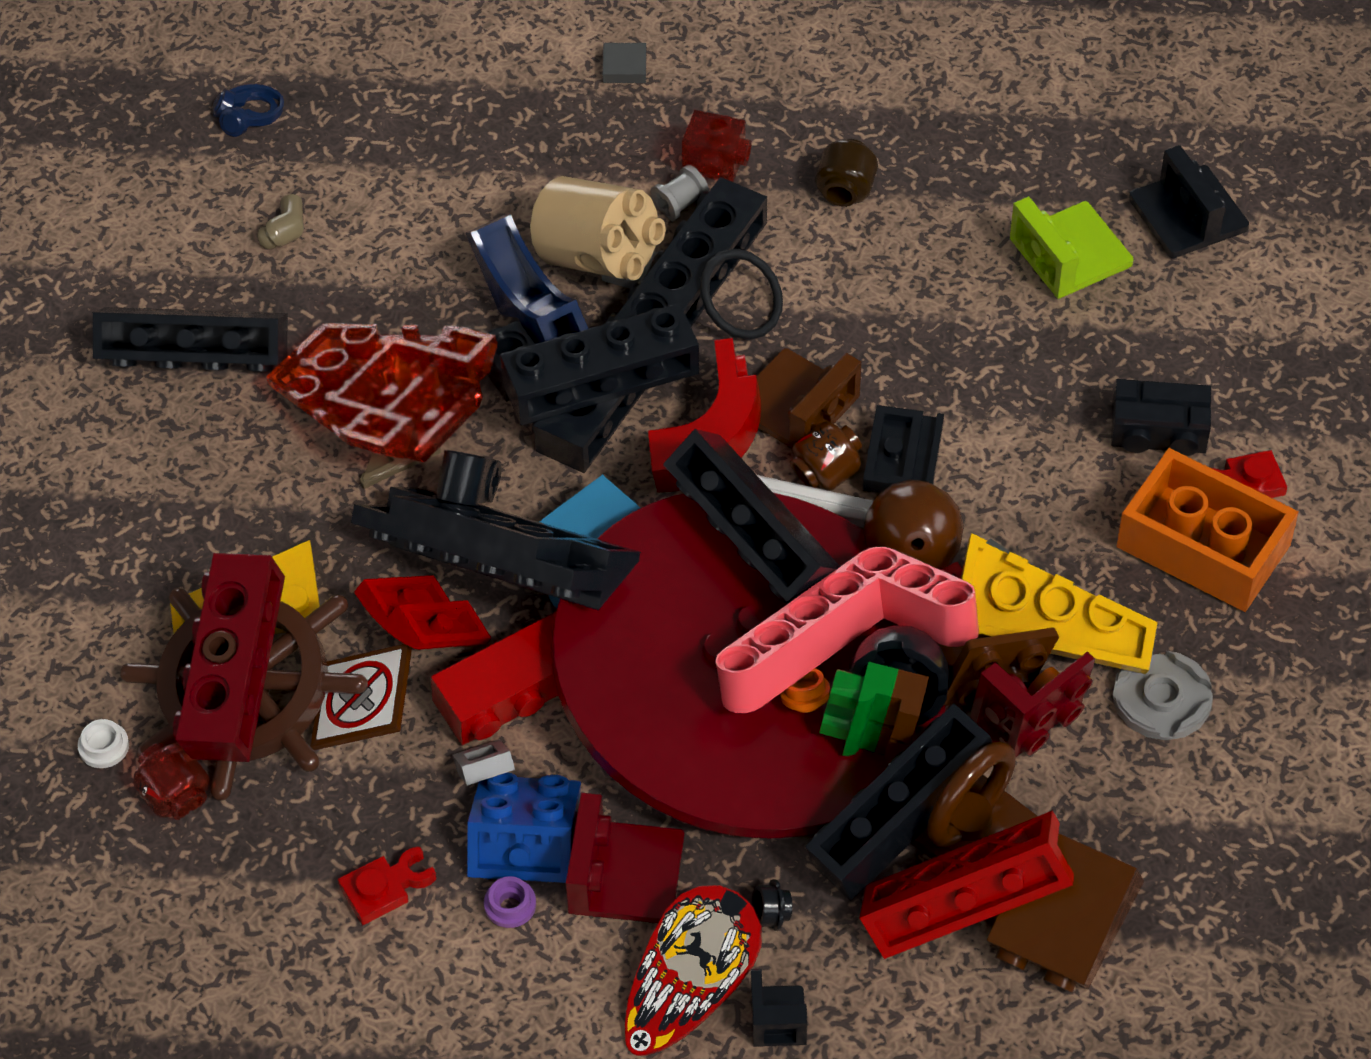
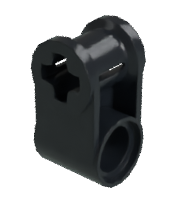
M444 450L436 498L471 506H478V503L493 502L501 479V462L474 454Z

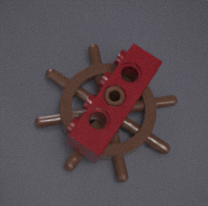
M213 553L210 571H206L202 579V596L204 599L202 609L198 607L186 590L182 588H175L169 594L171 605L185 622L169 640L160 663H127L120 670L122 680L127 683L157 684L159 705L168 722L166 726L138 747L136 752L137 758L143 763H150L175 743H178L191 759L216 760L211 795L219 801L226 800L231 794L237 762H250L267 757L286 748L304 771L312 772L316 770L319 766V757L301 735L318 714L325 694H361L368 686L366 677L361 674L328 672L326 654L320 639L316 635L347 610V599L342 595H334L304 618L293 607L281 601L285 575L271 555ZM275 627L286 632L273 642ZM299 648L302 661L301 671L271 670ZM269 690L295 691L292 699L282 711L268 694ZM259 715L265 724L256 728Z

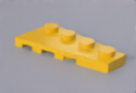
M971 533L961 579L973 585L975 589L979 635L977 638L1054 627L1059 635V639L1050 654L1078 659L1086 652H1089L1095 658L1096 664L1146 674L1149 671L1158 622L1100 594L1095 596L1073 585V581L1058 574L1054 576L1029 564V560L1012 552L1008 554L987 544V540Z

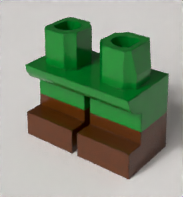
M868 662L864 676L837 669L819 733L845 740L843 756L854 755L860 748L884 755L881 767L886 769L896 755L905 751L910 746L929 677Z

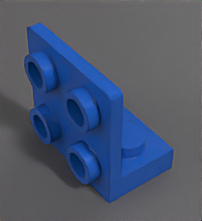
M509 772L479 781L467 824V877L500 879L512 876L524 881L566 883L581 782L568 780L560 775L524 778L517 777Z

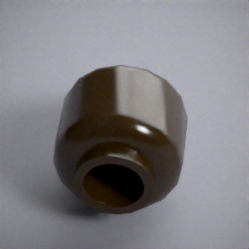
M855 139L838 140L830 143L823 151L816 173L815 182L818 190L828 202L841 207L851 206L864 201L870 195L878 169L877 157L870 148Z

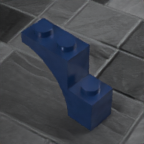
M511 214L503 215L465 233L498 311L503 317L518 318L535 344L558 338L564 334L589 329L577 300L566 296L558 290L540 269L525 245Z

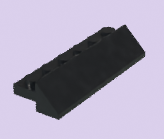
M390 487L387 505L354 504L351 519L352 524L370 529L369 537L387 541L393 547L595 610H599L636 566L641 553L640 551L483 505L471 506L436 498L435 491L425 488Z

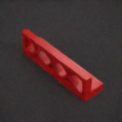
M1052 810L866 885L859 919L884 959L1072 886L1074 873L1057 845L1060 822Z

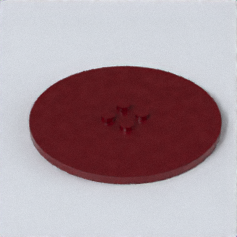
M774 493L840 566L867 549L863 529L850 521L812 503ZM685 494L674 495L653 502L630 513L609 527L597 539L640 551L639 562L599 610L560 598L554 620L551 645L553 675L564 712L577 737L592 758L622 787L646 804L677 820L705 830L749 838H789L817 833L820 828L830 823L845 809L860 790L871 784L885 770V768L881 767L884 755L860 748L854 755L843 756L845 740L819 733L827 702L815 711L802 713L786 707L782 703L779 694L764 706L752 712L735 713L727 710L723 706L715 661L717 655L787 604L773 594L768 587L769 581L760 571L752 568L739 556L737 552L738 547L732 540L710 524L704 509ZM883 618L817 666L816 669L823 673L824 678L828 680L830 688H832L837 669L848 672L850 661L862 640L878 629L897 624ZM944 705L941 708L940 712L936 716L928 720L926 723L921 725L916 724L910 745L924 732L925 728L935 718L941 716L945 712L946 705Z

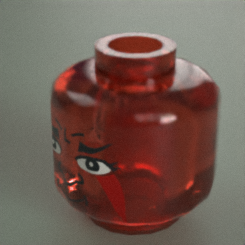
M157 743L146 749L139 756L138 763L140 765L134 773L133 785L156 816L162 818L173 816L175 820H180L188 815L190 811H194L202 806L207 800L208 795L205 792L208 789L210 778L196 759H191L179 744L164 746L162 743Z

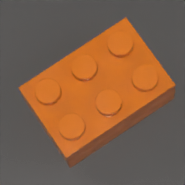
M1168 448L1122 512L1116 547L1246 612L1291 546L1299 511Z

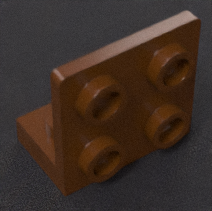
M782 349L757 376L761 397V418L758 428L792 448L797 440L809 433L818 424L825 421L835 424L860 397L862 361L845 353L834 366L829 365L822 369L790 349Z
M1053 627L976 638L967 641L961 647H947L938 644L943 650L949 667L948 693L944 705L957 703L965 706L972 705L981 673L995 662L1007 673H1012L1020 678L1028 689L1038 676L1059 639L1056 629Z

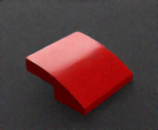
M434 575L364 579L354 591L365 609L383 629L394 638L416 650L487 644L491 639L490 634L469 601H450Z

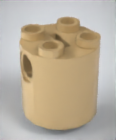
M560 176L551 180L542 189L533 207L530 223L532 244L537 255L547 264L628 280H637L641 277L644 267L649 263L656 245L663 241L666 232L665 222L663 219L658 218L652 198L643 190Z

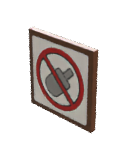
M401 644L327 661L328 672L361 674L366 677L368 686L361 694H325L322 706L314 720L310 745L313 750L400 732L412 647Z

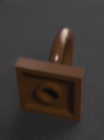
M993 742L973 754L947 783L931 811L927 828L911 844L933 859L1037 817L1035 813L1005 791L1015 768L1016 756L1013 748L1005 742ZM993 766V769L988 778L985 775H983L988 769H990Z

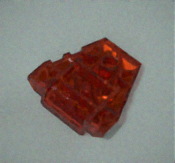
M323 323L272 370L266 378L270 387L348 445L389 457L406 458L425 463L480 407L483 395L479 382L490 372L498 344L495 335L461 326L444 325L443 332L440 335H420L417 325H403L401 328L403 335L379 334L377 324Z

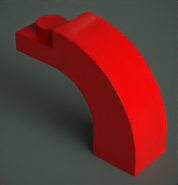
M733 338L714 340L719 389L717 397L709 410L700 418L688 424L648 431L651 467L657 493L681 491L676 485V478L663 464L694 429L721 435L741 458L748 451L756 436L761 418V397L757 376H748L745 355L736 356Z

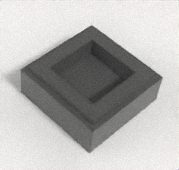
M604 43L603 83H646V43Z

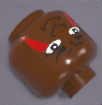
M825 421L818 424L793 444L792 453L794 458L790 460V465L796 476L806 486L832 491L859 471L861 460L858 450L862 448V444L857 435L847 425L839 428L835 424Z

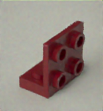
M1086 652L1032 696L1028 693L1025 684L1020 678L1012 673H1007L995 662L980 675L970 718L991 736L992 743L1005 742L1013 748L1016 757L1023 751L1030 756L1045 744L1050 735L1048 731L1058 723L1063 727H1067L1084 710L1085 705L1082 701L1084 694L1093 682L1090 675L1095 658L1089 652Z
M581 793L566 879L568 914L659 923L665 910L676 899L685 839L684 831L675 828L612 822L611 816L603 815L602 795Z

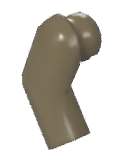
M290 194L281 198V215L268 220L266 226H262L258 230L257 238L264 248L274 249L276 246H285L302 235L304 230L303 202L298 195Z

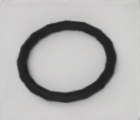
M730 249L718 252L706 263L700 277V296L706 313L717 327L732 337L751 340L765 336L777 325L783 311V293L777 276L764 260L749 251ZM732 258L746 260L759 268L769 281L773 292V311L769 320L760 328L753 330L736 328L726 322L715 309L710 296V278L714 268L723 260Z

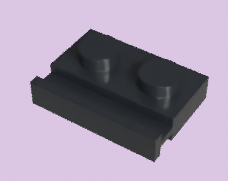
M877 405L862 491L880 493L891 484L909 479L927 481L934 485L944 425V414L937 413V417L924 416L923 411Z

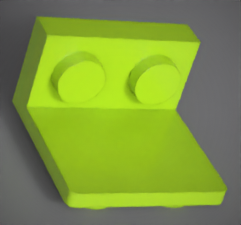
M1029 196L1013 203L1010 240L1057 299L1133 266L1134 257L1089 202L1083 201L1051 216L1044 210L1040 211Z

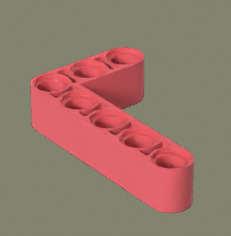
M887 547L866 549L734 641L717 655L715 661L723 706L735 713H748L761 708L883 618L897 625L911 626L921 630L938 644L947 647L964 646L967 641L976 639L979 635L975 589L973 585L894 549Z

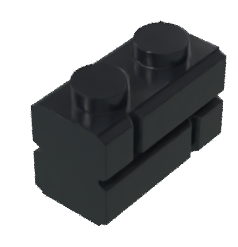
M1116 379L1112 402V447H1123L1126 451L1132 453H1141L1148 449L1167 451L1168 448H1171L1185 456H1191L1195 453L1206 454L1211 429V386Z

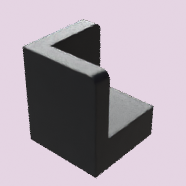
M751 969L753 1047L807 1045V1004L804 1001L803 987L799 985L763 987L762 969Z

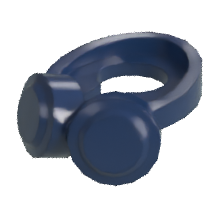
M259 84L241 85L231 90L223 89L214 101L213 115L220 118V126L227 135L237 137L244 134L249 126H265L275 122L283 112L284 99L277 90ZM274 99H276V100L279 101V107H278V105L276 104V102H275ZM262 100L270 105V110L258 113L250 109L244 110L241 107L248 101Z

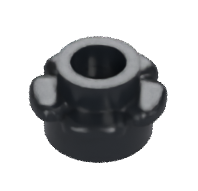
M776 879L770 880L769 885H756L754 887L751 905L754 907L762 927H772L774 931H779L783 922L791 919L793 905L790 891L780 889L781 885Z

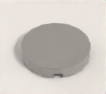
M1152 651L1150 668L1146 674L1120 669L1116 674L1112 696L1117 714L1129 728L1143 736L1160 740L1184 738L1200 729L1209 717L1213 700L1212 685L1207 673L1194 660L1177 652L1167 651L1166 655H1153L1154 651Z

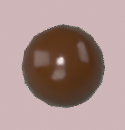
M909 479L891 484L876 496L865 516L863 536L867 549L873 547L891 548L941 570L949 566L958 553L962 542L964 524L960 508L947 492L927 481Z

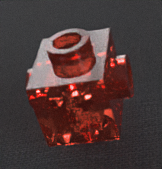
M694 110L682 140L683 167L692 165L702 176L713 179L722 177L734 182L739 166L747 165L751 153L752 141L746 139V120Z

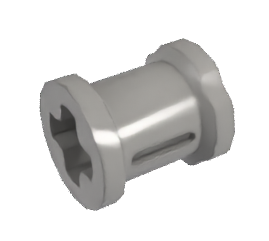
M686 165L680 169L678 177L665 185L657 184L650 191L655 207L673 222L680 217V211L698 201L704 191L709 192V187L702 174L695 167Z

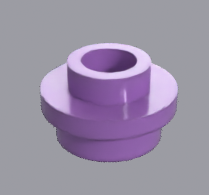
M512 876L500 878L492 884L485 894L484 908L486 915L494 924L500 927L514 928L521 926L531 919L536 910L535 893L531 886L520 878ZM508 898H514L520 902L514 908L501 907V903Z

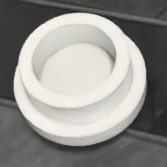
M99 719L89 723L83 729L78 740V751L81 759L87 765L94 768H108L118 764L126 756L129 749V740L125 730L120 725L107 719Z

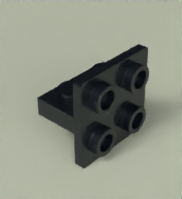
M1181 145L1164 150L1160 181L1132 190L1129 195V201L1170 258H1177L1247 232L1249 228V221L1207 165L1200 166L1196 160H1191Z

